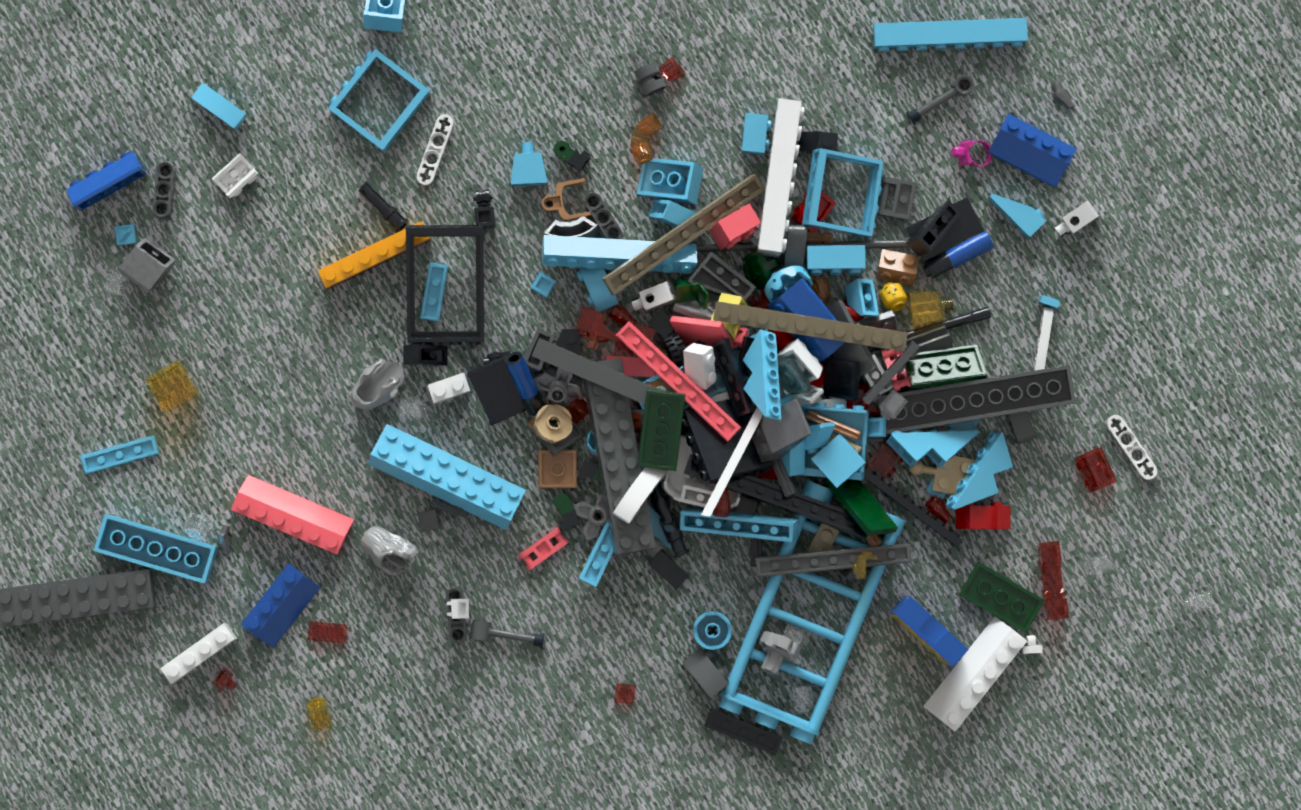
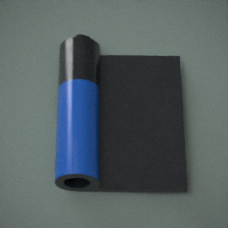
M968 197L953 204L961 213L933 250L920 256L925 265L922 268L927 277L930 276L934 279L994 248L990 236L984 231ZM930 216L906 228L910 237Z
M513 352L467 373L491 426L526 410L529 415L536 416L537 412L545 406L527 363L520 352Z

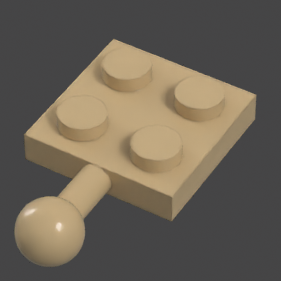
M954 456L942 468H939L937 465L936 467L925 466L919 461L912 468L909 466V470L913 475H920L922 473L934 475L931 490L953 495L957 490V484L967 474V468L975 460Z

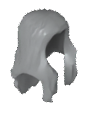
M379 359L375 364L366 367L352 388V402L362 410H372L394 398L398 394V387L403 384L402 381L405 377L403 368L397 362H386L383 359Z
M378 526L369 528L361 539L362 550L371 556L374 565L388 575L395 576L398 572L383 562L385 555H387L391 564L399 569L404 568L407 570L409 565L399 559L397 555L405 559H413L419 553L417 547L410 543L408 539H404Z

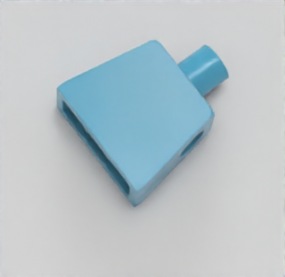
M533 142L522 143V153L514 154L511 186L548 185L542 154L534 153Z

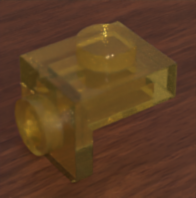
M861 551V555H856V563H853L852 573L856 575V579H865L866 559H878V556H873V552Z
M325 697L314 698L307 702V713L314 731L333 725Z

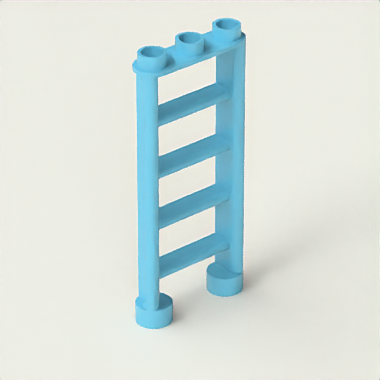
M807 480L801 492L803 495L830 504L834 495L830 489ZM887 513L898 529L895 533L884 534L880 546L894 545L897 537H900L906 521ZM797 514L794 516V518L799 519L798 538L802 529L816 534L820 525L806 520V517ZM838 533L834 541L850 549L871 547ZM798 538L793 542L784 541L778 556L792 555ZM886 565L871 566L861 592L813 572L792 574L857 601L844 635L771 606L783 575L770 576L727 680L729 684L725 686L723 692L720 691L719 693L722 696L719 707L740 715L743 706L758 711L755 722L776 730L779 720L794 726L790 736L812 744L815 735H820V727ZM767 614L839 644L826 678L783 661L780 670L822 687L809 721L736 692L749 659L753 658L763 663L767 656L766 653L754 649Z

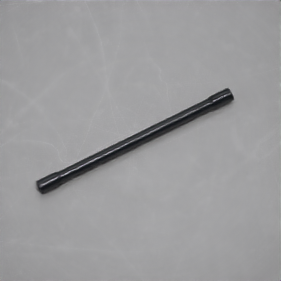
M988 307L981 308L965 315L907 331V339L943 325L948 330L971 322L991 318V313ZM867 346L869 352L883 349L878 347Z

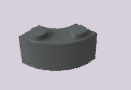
M582 216L572 222L555 220L544 232V235L599 238L597 224Z
M699 648L682 663L709 697L712 698L729 684L726 681L728 676L722 668L718 670L711 662L714 658L707 650L703 652Z

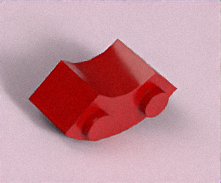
M975 502L960 507L956 509V529H1010V506H1003V502H991V506H975Z

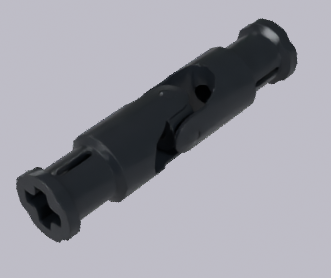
M659 482L650 494L651 504L654 511L661 516V519L659 518L661 528L667 542L673 548L674 558H678L689 553L690 550L686 548L683 541L684 535L682 530H680L675 515L673 513L670 514L669 499L664 495L661 488L662 483ZM675 520V530L672 532L665 530L663 525H670Z

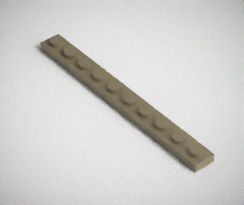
M750 175L603 277L602 280L611 295H615L709 230L719 220L732 214L762 193L764 188L757 175Z
M716 301L713 316L715 321L905 352L908 335L907 332Z

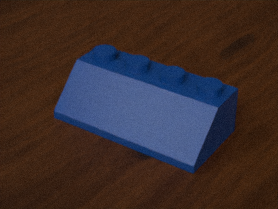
M1008 114L988 154L1056 188L1077 148Z
M126 152L120 156V160L106 163L103 165L102 170L90 172L86 175V179L72 182L69 185L70 188L66 190L73 207L82 211L147 173L134 152Z
M803 278L780 293L768 305L770 310L837 321ZM790 333L795 340L799 339L806 345L807 350L818 359L819 363L845 343Z
M288 564L244 619L241 626L274 648L321 587L295 566Z

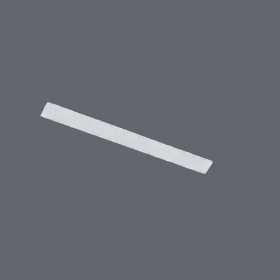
M758 407L701 515L710 517L763 416Z

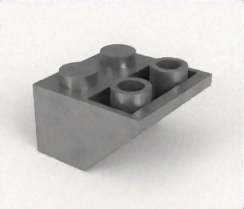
M144 238L132 249L118 268V271L149 293L167 277L176 259L147 238Z

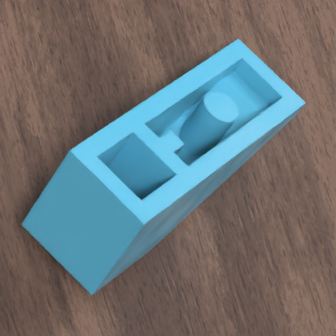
M991 194L988 197L1027 239L1046 222L1044 219L1045 215L1039 209L1035 210L1033 207L995 194Z

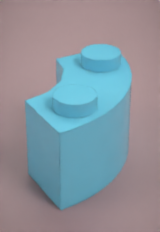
M578 267L579 270L576 273L580 282L584 281L589 296L586 297L590 307L595 306L598 313L618 304L616 296L611 295L602 280L607 275L604 269Z

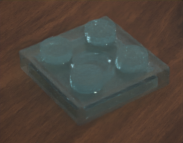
M792 358L778 360L779 379L782 381L783 391L786 395L809 393L813 389L808 377L801 372L796 361Z

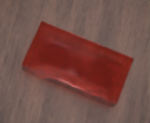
M309 621L307 640L346 644L348 625Z

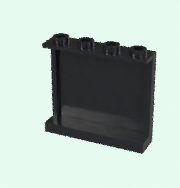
M730 399L716 402L741 427L729 442L693 409L684 410L682 429H684L686 434V443L691 447L693 461L699 468V477L702 482L704 481L705 487H709L712 482L719 481L754 412L737 418ZM751 437L731 477L758 470L761 473L769 472L774 465L773 460L761 462Z

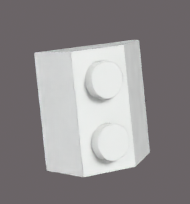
M799 339L789 342L777 354L778 362L799 386L820 377L823 367Z

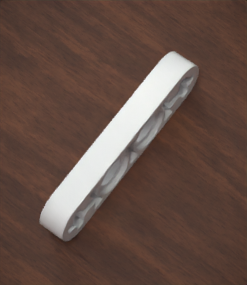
M440 115L436 120L417 172V180L421 185L427 186L434 181L454 125L453 119L449 115ZM445 118L450 123V126H445L444 132H448L446 136L441 132H436L437 129L441 131L442 124L440 121H444ZM436 136H441L444 139V143L441 146H435L433 139ZM435 154L438 158L437 162L429 164L427 162L428 155ZM424 164L429 168H434V171L429 170L428 175L431 178L430 180L426 179L425 182H423V178L420 177V175L425 174L427 170L426 168H423Z
M1043 307L1039 328L1041 332L1040 338L1037 341L1036 350L1038 351L1037 357L1034 360L1033 371L1045 369L1053 308Z
M1119 415L1110 416L1107 419L1106 426L1139 475L1146 480L1153 479L1157 475V468L1124 419ZM1112 419L1119 420L1118 426L1120 429L1125 427L1126 431L1121 432L1117 436L1116 432H1119L1116 427H1111ZM1123 434H1128L1131 437L1129 445H1124L1121 442ZM1134 450H1139L1142 453V458L1139 461L1132 458ZM1145 459H1147L1148 462L1144 464L1148 468L1152 467V475H1144L1143 472H1145V468L1143 467V465H1141L1139 468L1137 464H1140Z

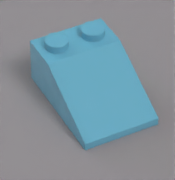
M366 0L363 28L401 33L405 0Z
M644 157L636 194L661 200H670L676 203L697 205L704 168L695 162Z

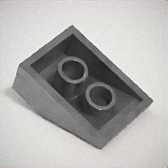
M794 399L781 406V421L762 416L752 435V440L761 462L779 460L812 434L798 399Z

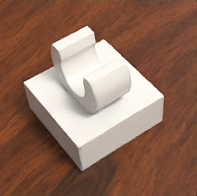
M451 599V601L447 602V605H451V612L447 613V616H452V619L469 618V599Z
M1034 635L1026 636L1027 645L1021 648V653H1043L1042 645H1036V637Z

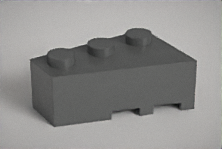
M713 252L709 253L687 281L688 284L700 282L707 291L717 295L724 293L740 296L745 302L756 289L755 285Z

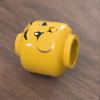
M888 282L882 286L883 289L880 291L879 297L884 307L893 312L901 310L907 301V295L899 283Z

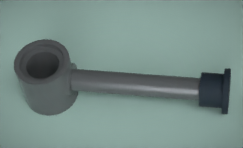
M968 75L959 76L951 90L918 110L907 111L906 113L912 124L915 125V122L920 120L922 115L955 95H969L974 88V81ZM961 81L967 82L969 89L961 90L959 83Z
M473 619L470 639L489 642V637L493 636L533 643V645L540 646L541 649L543 648L545 633L533 636L492 629V622Z

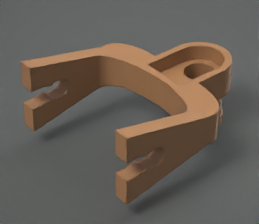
M581 178L558 183L555 188V195L543 198L541 203L542 209L547 213L558 211L559 217L563 221L578 220L582 216L589 219L590 211L569 215L562 201L563 188L584 185L585 179ZM551 203L552 207L548 208L545 204Z

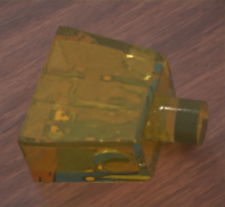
M908 292L913 329L943 320V311L953 310L952 299L941 300L940 292Z

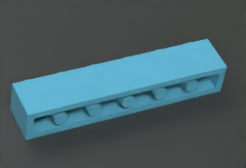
M686 507L681 511L680 530L793 542L798 538L799 519L720 510H714L709 517L701 515L704 510L703 508Z

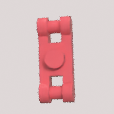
M887 349L881 351L887 369L896 360H890V357L896 355L898 357L902 353L901 351H887ZM906 369L900 375L896 373L892 378L894 380L892 384L895 392L901 390L900 388L904 386H911Z
M559 527L518 555L527 564L526 568L528 571L569 543L568 539L564 538L560 533L562 531ZM553 537L558 542L555 546L550 542V539ZM533 551L538 557L534 561L529 555Z

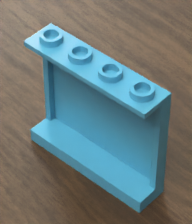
M815 402L814 406H801L805 418L808 411L812 410L859 430L861 435L857 441L846 436L843 437L862 447L859 455L865 461L869 410H864L865 406L853 405V409H845L843 404H834V407H826V403ZM806 420L809 426L817 425L813 422ZM805 450V474L800 475L826 477L811 461V458L818 452L807 454V450ZM865 464L848 479L864 480Z

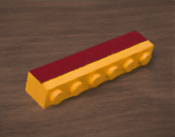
M421 221V222H418V223H416V224H414V225H424V224H423V222ZM406 229L318 270L325 288L329 290L406 253ZM414 237V249L431 241L430 237Z

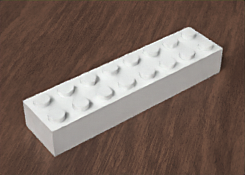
M779 98L777 103L757 249L759 254L766 257L780 258L781 253H784L786 250L787 239H783V237L787 235L789 220H786V216L790 215L792 201L788 200L789 197H792L794 182H791V178L794 179L797 164L793 162L797 160L799 145H796V141H799L801 137L802 126L798 125L802 123L804 107H801L802 101Z

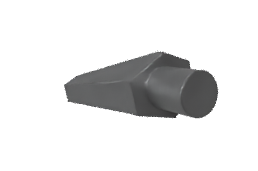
M1060 83L1052 84L1055 92L1052 96L1067 108L1075 107L1066 90H1062Z
M222 524L220 534L216 533L222 553L229 556L230 536L227 535L230 526Z

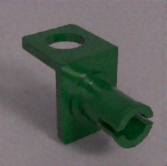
M683 277L675 279L674 286L676 291L674 301L676 303L696 300L703 310L707 309L709 293L700 282L688 284Z

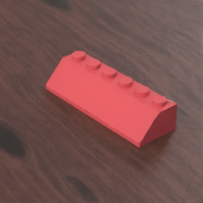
M250 475L247 476L238 491L231 508L232 511L337 555L340 554L354 522V519Z

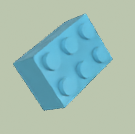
M865 245L807 246L805 249L806 270L810 272V276H821L823 272H829V276H839L842 272H848L850 276L860 275L866 268Z

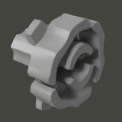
M764 631L758 643L762 647L760 651L767 654L761 670L770 675L777 676L783 660L790 661L798 666L800 665L801 660L797 659L801 646L798 643L793 642L792 645L791 639L773 632Z

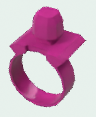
M971 140L963 141L959 146L951 149V156L959 158L958 164L960 166L984 167L990 163L992 155L988 154L987 161L979 166L973 162L969 151L976 142L981 143L987 152L990 149V145L982 140L973 142Z

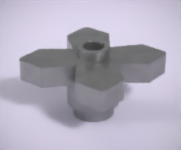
M558 368L555 377L545 372L534 376L537 388L548 392L544 397L545 405H560V402L565 399L571 402L583 399L580 386L569 383L573 377L572 373Z
M603 494L598 496L595 507L585 501L574 505L576 515L588 519L587 524L582 530L587 541L598 537L601 526L604 527L608 519ZM595 513L601 514L600 520L594 518Z

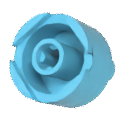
M704 612L694 622V638L705 649H720L731 638L732 627L730 621L720 612ZM715 625L717 627V634L708 635V626L713 627Z

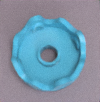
M790 266L773 273L765 286V295L771 303L780 293L801 278L810 287L813 286L807 270L801 266Z

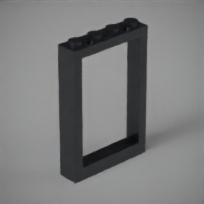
M406 225L407 342H411V345H423V342H431V345H442V342H450V345H460L461 342L479 345L481 342H484L483 225ZM414 237H476L477 331L415 332Z

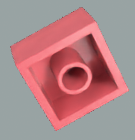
M749 203L719 220L709 230V233L720 250L724 248L729 250L742 239L745 241L752 237L758 231L757 227L761 224V221Z

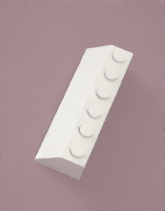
M994 616L923 707L950 729L956 731L1027 640Z

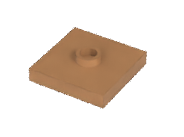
M538 450V488H577V450H563L554 457L549 450Z

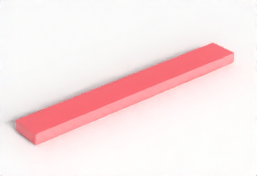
M630 321L616 334L674 392L686 394L685 402L727 442L741 429L729 415Z

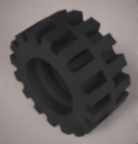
M678 333L663 338L664 349L669 359L678 368L684 367L683 351L686 347Z

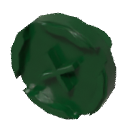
M751 252L743 259V261L745 260L743 265L745 277L758 290L765 289L771 277L770 269L780 265L778 258L767 262L758 252Z

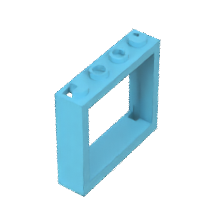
M374 49L373 52L369 51L366 54L363 65L355 68L352 73V79L342 85L340 88L341 93L330 100L328 104L330 107L328 109L378 149L385 152L431 92L385 55ZM377 58L419 90L380 141L338 109Z
M822 148L813 150L802 225L859 237H872L873 229L876 228L874 223L875 215H877L879 210L877 202L882 190L880 183L884 175L882 171L884 161ZM826 158L870 167L861 230L817 221Z

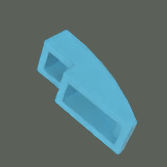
M204 83L200 85L191 97L235 131H237L247 117L246 113Z

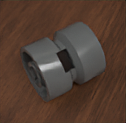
M656 62L644 65L634 71L638 82L642 83L641 89L645 97L651 96L667 87L663 76H659L660 69Z

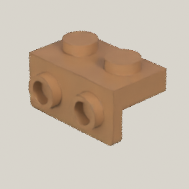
M882 249L876 278L904 285H913L917 274L919 257Z

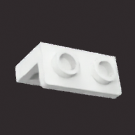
M239 153L212 179L231 198L238 196L246 184H251L256 179L258 172Z

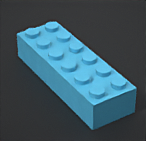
M104 514L93 551L208 584L219 547L110 514Z

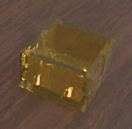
M176 360L145 378L152 393L158 395L155 398L164 413H169L200 395L193 380L188 378L190 375L180 360Z

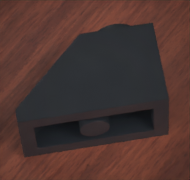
M822 131L801 132V137L798 141L799 151L813 153V150L819 148L837 151L838 133Z
M422 344L403 345V365L447 366L448 347Z

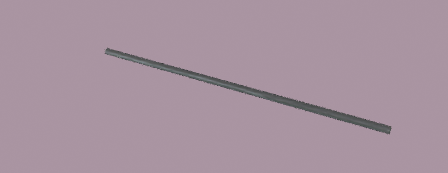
M908 240L833 241L831 244H824V242L822 244L806 243V247L865 245V248H909L906 244ZM737 243L736 246L729 250L727 248L720 250L717 244H696L697 252L757 251L758 243Z

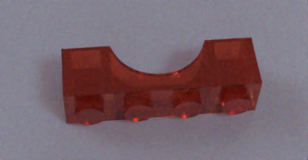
M582 307L576 325V331H579L578 335L587 338L590 335L596 336L597 341L608 343L609 340L615 342L616 347L626 349L627 346L616 336L617 333L610 331L603 324L601 312ZM637 324L635 327L647 339L653 342L656 329Z
M1059 541L1037 543L1047 620L1069 618L1067 598L1062 583V559Z

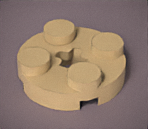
M545 405L537 412L533 427L540 438L555 444L566 439L573 428L570 412L561 405ZM555 419L558 427H551L549 420L553 421Z

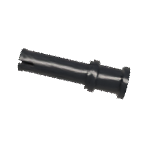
M367 182L360 187L361 189L358 191L383 214L384 220L389 221L396 228L395 231L397 233L408 224L409 220L399 214L396 207H391Z

